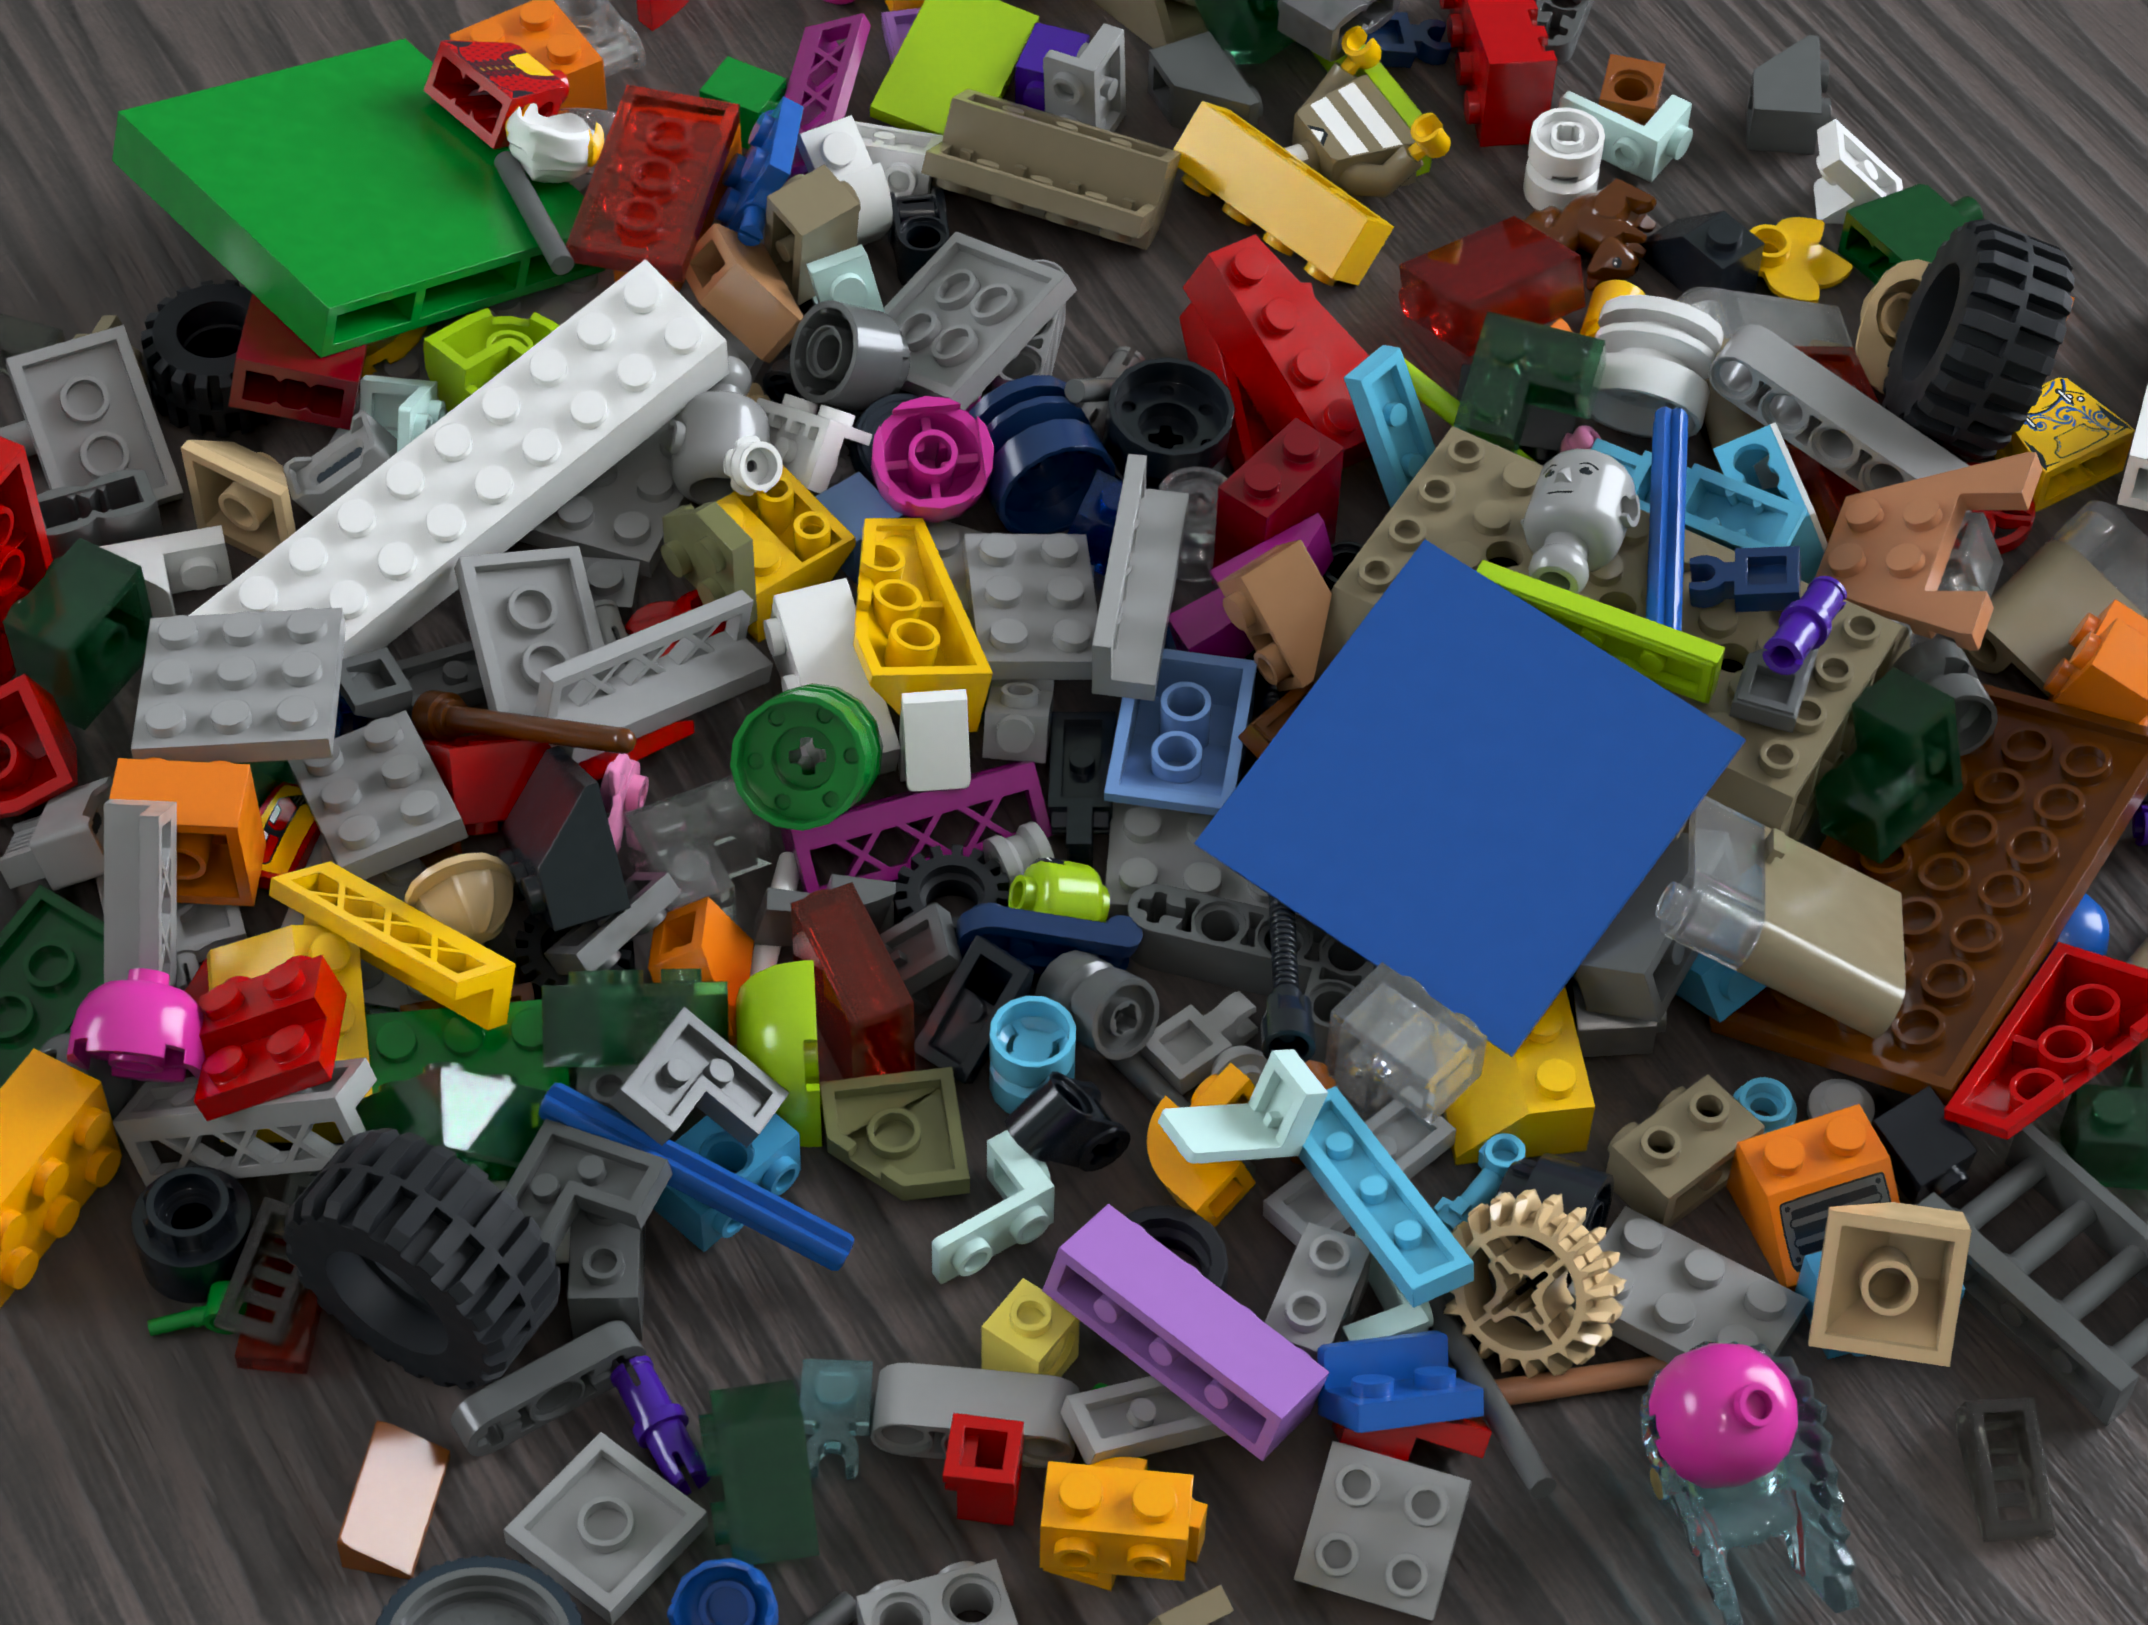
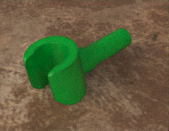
M225 1280L217 1281L210 1287L206 1306L193 1307L191 1310L148 1319V1330L151 1336L194 1326L195 1328L206 1326L213 1332L231 1335L237 1333L243 1326L249 1299L241 1297L242 1286L239 1283Z

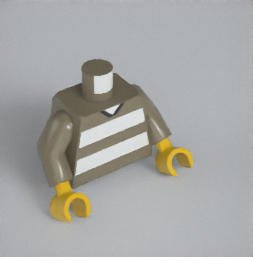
M1354 26L1346 31L1341 42L1342 49L1347 54L1346 59L1342 64L1335 62L1314 92L1295 113L1292 146L1284 149L1352 197L1370 196L1385 198L1390 196L1399 187L1415 183L1416 172L1423 166L1422 158L1424 156L1440 158L1446 155L1450 149V137L1442 129L1443 124L1434 113L1420 115L1414 121L1410 130L1367 74L1359 77L1355 75L1359 68L1370 69L1376 66L1381 59L1382 52L1380 45L1374 38H1371L1365 45L1367 40L1366 32L1362 27Z

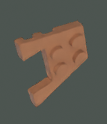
M2021 453L1846 496L1815 578L1831 576L1837 579L1847 592L1845 600L1885 618L1908 624L1914 634L1932 639L1938 633L1954 638L1959 648L1979 651L1994 609L1988 592L1937 590L1966 511L2029 509L2043 470L2037 453Z

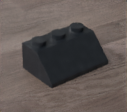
M556 746L546 749L501 827L506 848L497 850V857L508 865L515 880L514 890L519 901L526 900L532 916L540 914L554 931H558L629 909L631 905L598 782L561 747Z

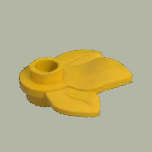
M1790 217L1782 219L1776 226L1763 224L1755 226L1750 230L1751 233L1765 243L1758 276L1763 277L1771 292L1780 298L1796 304H1816L1819 301L1820 289L1834 287L1851 274L1853 269L1851 263L1819 244L1824 231L1823 221L1805 217Z

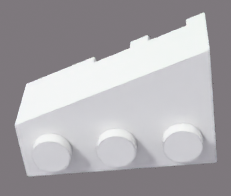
M847 578L774 595L771 618L764 620L763 624L768 648L781 678L782 691L815 683L839 687L861 700L877 721L883 743L879 775L896 771L901 747L887 703L869 685L853 647L856 606ZM811 738L809 743L800 748L802 756L812 757L814 767L816 763L827 756L825 749L814 747L813 738Z

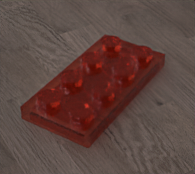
M627 84L566 243L574 263L629 272L646 259L665 279L683 282L740 123V104Z

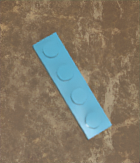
M1336 1086L1327 1089L1328 1095L1304 1145H1302V1150L1298 1157L1407 1301L1414 1308L1474 1281V1262L1339 1089Z

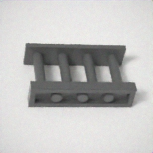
M2030 1123L2014 1135L2005 1162L2011 1169L1960 1210L1951 1208L1935 1192L1917 1206L1964 1213L1971 1228V1237L1963 1285L1966 1289L1963 1297L2107 1426L2126 1410L2140 1376L2131 1367L2148 1354V1317L2113 1346L2105 1345L2079 1321L2133 1277L2148 1289V1225L2069 1157L2059 1141L2051 1136L2044 1135ZM2033 1187L2057 1208L2061 1214L2011 1254L2002 1253L1978 1230ZM2084 1232L2107 1252L2112 1259L2063 1299L2052 1298L2028 1275Z

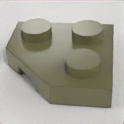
M707 502L695 509L692 504L682 505L662 517L664 545L661 546V554L669 570L678 578L684 576L697 589L703 605L743 590L754 600L749 625L756 622L758 619L753 539L717 502Z
M952 1067L819 1082L823 1123L829 1154L902 1201L970 1193V1175Z

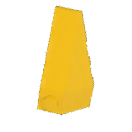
M865 518L862 529L853 647L869 685L899 715L901 713L902 693L966 689L969 732H977L993 672L924 519Z

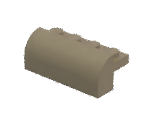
M966 89L952 98L942 142L926 151L921 173L934 177L933 186L1147 250L1159 230L1167 209L1181 152Z

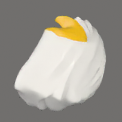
M536 103L525 105L522 111L521 107L518 106L505 125L507 140L510 142V152L520 162L533 181L562 183L576 179L587 173L597 163L603 150L605 139L599 123L596 122L595 130H592L584 119L573 113L545 117L539 115Z

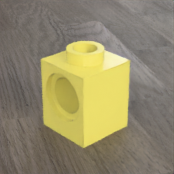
M1022 1278L982 1325V1369L1062 1377L1078 1357L1080 1320L1045 1294L1042 1289Z

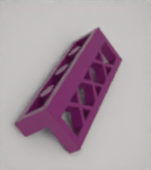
M864 13L805 27L784 96L804 106L799 134L845 118L871 27ZM846 39L840 45L836 42L837 40ZM797 144L791 173L786 182L798 174L806 175L809 173Z
M1014 761L971 773L970 785L965 789L923 792L906 791L852 806L827 825L804 831L780 828L785 850L794 853L803 891L824 895L828 884L818 885L810 850L835 844L855 856L844 876L882 881L897 880L898 872L904 865L911 869V857L921 852L924 845L930 848L940 845L943 855H952V849H948L929 837L943 813L957 810L976 822L963 845V856L966 857L970 856L973 848L983 851L984 840H978L985 828L1004 838L1015 835L1016 831L1009 832L990 821L1002 797L1025 791L1032 821L1041 827L1046 837L1053 836L1033 761ZM988 801L981 815L968 808V806ZM927 818L920 832L907 825V823ZM896 827L916 840L903 863L887 866L868 855L882 830ZM867 835L859 849L846 842V840ZM930 855L924 856L926 861L930 860ZM864 861L878 869L857 875Z

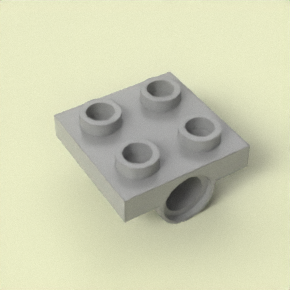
M1332 1441L1293 1580L1434 1622L1472 1481Z

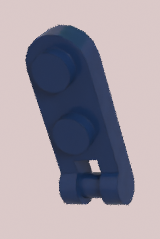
M981 903L974 906L958 918L956 925L957 944L963 958L976 935H979L1032 968L1035 974H1043L1050 962L1061 954L1074 950L1089 953L1110 963L1114 968L1126 971L1129 964L1128 957L1136 952L1143 938L1142 928L1133 921V918L1125 915H1115L1105 923L1004 907L997 903Z

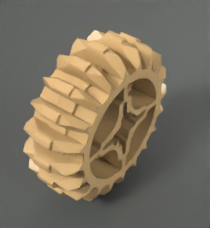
M1536 1189L1524 1190L1516 1199L1510 1192L1501 1193L1491 1200L1490 1205L1480 1203L1468 1213V1222L1462 1221L1451 1232L1474 1262V1281L1450 1291V1293L1455 1294V1298L1445 1305L1446 1308L1443 1314L1461 1315L1465 1322L1462 1326V1334L1469 1338L1474 1335L1481 1342L1478 1347V1354L1481 1359H1487L1494 1352L1498 1353L1500 1356L1501 1373L1511 1372L1521 1363L1527 1378L1544 1372L1546 1368L1555 1376L1563 1374L1570 1369L1572 1362L1576 1365L1584 1364L1595 1355L1594 1350L1596 1346H1603L1611 1338L1614 1330L1609 1323L1615 1322L1622 1314L1624 1306L1613 1297L1624 1290L1626 1279L1608 1272L1609 1269L1619 1262L1620 1252H1602L1598 1243L1606 1236L1607 1228L1597 1227L1589 1232L1582 1225L1586 1219L1587 1207H1577L1568 1215L1563 1212L1562 1194H1552L1541 1203ZM1526 1237L1544 1244L1552 1251H1543L1536 1248ZM1488 1268L1496 1280L1497 1289L1495 1294L1490 1283ZM1544 1271L1548 1273V1276L1536 1285V1290L1529 1288L1521 1295L1516 1294L1515 1291L1527 1282L1526 1278L1528 1276L1533 1279ZM1568 1271L1575 1288V1310L1571 1306L1575 1300L1567 1288L1566 1277ZM1512 1316H1518L1520 1318L1525 1319L1528 1323H1530L1533 1326V1328L1519 1322Z

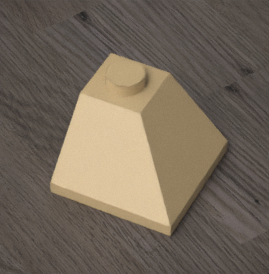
M187 440L181 446L197 529L222 525L226 543L258 559H262L296 532L283 465L279 464L273 457L263 452L256 453L235 442Z
M1897 1202L1829 1207L1808 1345L1811 1347L1950 1367L1971 1237V1228L1964 1213Z

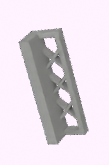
M1128 454L1092 643V694L1155 701L1188 514L1189 493L1146 489L1147 456Z
M739 590L543 670L541 672L534 716L628 728L635 734L636 738H639L768 683L773 663L746 638L754 600L743 590ZM727 620L725 631L709 637L721 622ZM679 640L667 655L660 657L672 642ZM629 661L618 675L610 678L622 663ZM580 681L567 696L560 698L563 687ZM549 744L551 747H561L577 763L604 752Z
M109 799L104 803V983L127 980L130 969L144 968L169 974V986L176 988L177 802Z
M366 1057L335 1061L331 1081L208 1122L194 1103L199 1079L188 1077L185 1078V1082L176 1083L145 1082L112 1122L146 1187L170 1170L191 1166L215 1168L231 1175L235 1179L318 1171L324 1168L342 1145L336 1146L311 1131L314 1124L335 1122L345 1143L350 1137L366 1132L356 1107L377 1079ZM270 1129L293 1143L291 1150L279 1151L257 1138L258 1130ZM213 1134L237 1149L235 1156L224 1157L201 1143L203 1135ZM158 1140L182 1155L180 1162L161 1164L150 1141Z

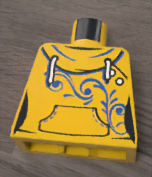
M2058 377L2043 384L2041 388L2042 393L2036 405L2032 406L2027 413V420L2021 429L2014 432L2011 436V442L2004 449L1997 450L1996 455H1994L1997 460L2026 452L2037 453L2043 470L2033 495L2036 512L2123 471L2135 430L2128 423L2068 378Z

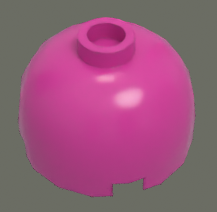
M923 396L905 401L893 409L892 415L883 422L881 427H878L873 439L871 470L879 494L896 512L909 518H923L925 522L939 523L961 516L980 499L991 478L994 445L985 423L978 416L975 420L970 413L960 409V403L950 398Z
M130 969L127 980L109 981L89 992L77 1008L70 1032L67 1061L77 1067L89 1070L91 1057L108 1061V1065L112 1066V1076L148 1082H185L186 1069H189L198 1080L202 1064L206 1058L199 1037L203 1025L202 1008L190 994L169 986V974L153 969Z
M1710 1343L1674 1357L1657 1376L1649 1399V1417L1656 1415V1428L1660 1435V1439L1654 1440L1660 1456L1678 1476L1701 1488H1735L1766 1476L1790 1452L1798 1427L1797 1399L1787 1376L1769 1356L1742 1344Z

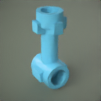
M1500 1133L1487 1140L1479 1150L1478 1166L1482 1171L1460 1197L1458 1196L1454 1201L1442 1197L1435 1205L1433 1211L1450 1233L1462 1221L1468 1222V1213L1480 1203L1490 1204L1491 1200L1497 1195L1500 1184L1510 1165L1514 1161L1525 1158V1144L1518 1137L1508 1133Z

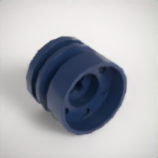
M1028 375L1006 382L986 394L968 412L975 420L978 416L985 423L994 445L992 474L984 491L1008 531L1015 534H1054L1072 528L1087 519L1106 500L1115 483V465L1094 429L1090 426V422L1081 409L1080 404L1070 402L1064 392L1066 382L1051 375Z

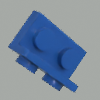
M1433 1330L1323 1344L1318 1348L1317 1363L1329 1371L1327 1379L1318 1395V1415L1357 1433L1484 1416V1388L1456 1377V1370L1448 1367V1337L1445 1333Z

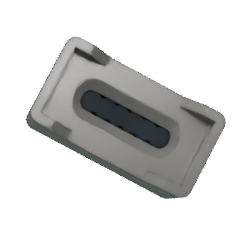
M360 411L352 417L350 430L312 457H294L285 463L283 470L292 500L311 516H317L397 453V439L365 411Z
M110 776L69 789L48 800L42 815L13 825L12 829L15 834L4 856L0 857V871L10 889L46 878L51 889L56 891L104 875V803L109 800L113 780Z

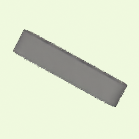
M1748 324L1741 326L1710 365L1708 371L1709 381L1714 390L1723 398L1765 426L1776 422L1785 440L1861 492L1969 466L1787 341L1760 325ZM1972 510L1966 511L1960 528L1962 527V525L1964 524Z

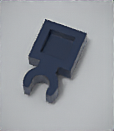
M1396 12L1381 28L1367 34L1365 42L1367 44L1371 38H1374L1381 47V64L1384 67L1411 68L1415 57L1431 65L1445 64L1452 48L1451 43L1441 42L1446 29L1444 21L1427 19L1419 25L1410 24L1408 14L1405 12Z
M1800 546L1736 548L1735 562H1723L1721 559L1709 555L1690 558L1692 582H1689L1690 604L1693 607L1709 608L1720 604L1725 599H1734L1736 612L1783 611L1792 601L1800 600L1801 598Z

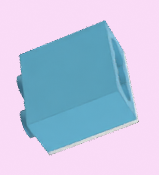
M1776 422L1713 448L1724 475L1806 508L1807 513L1790 546H1800L1801 580L1810 583L1817 574L1828 544Z

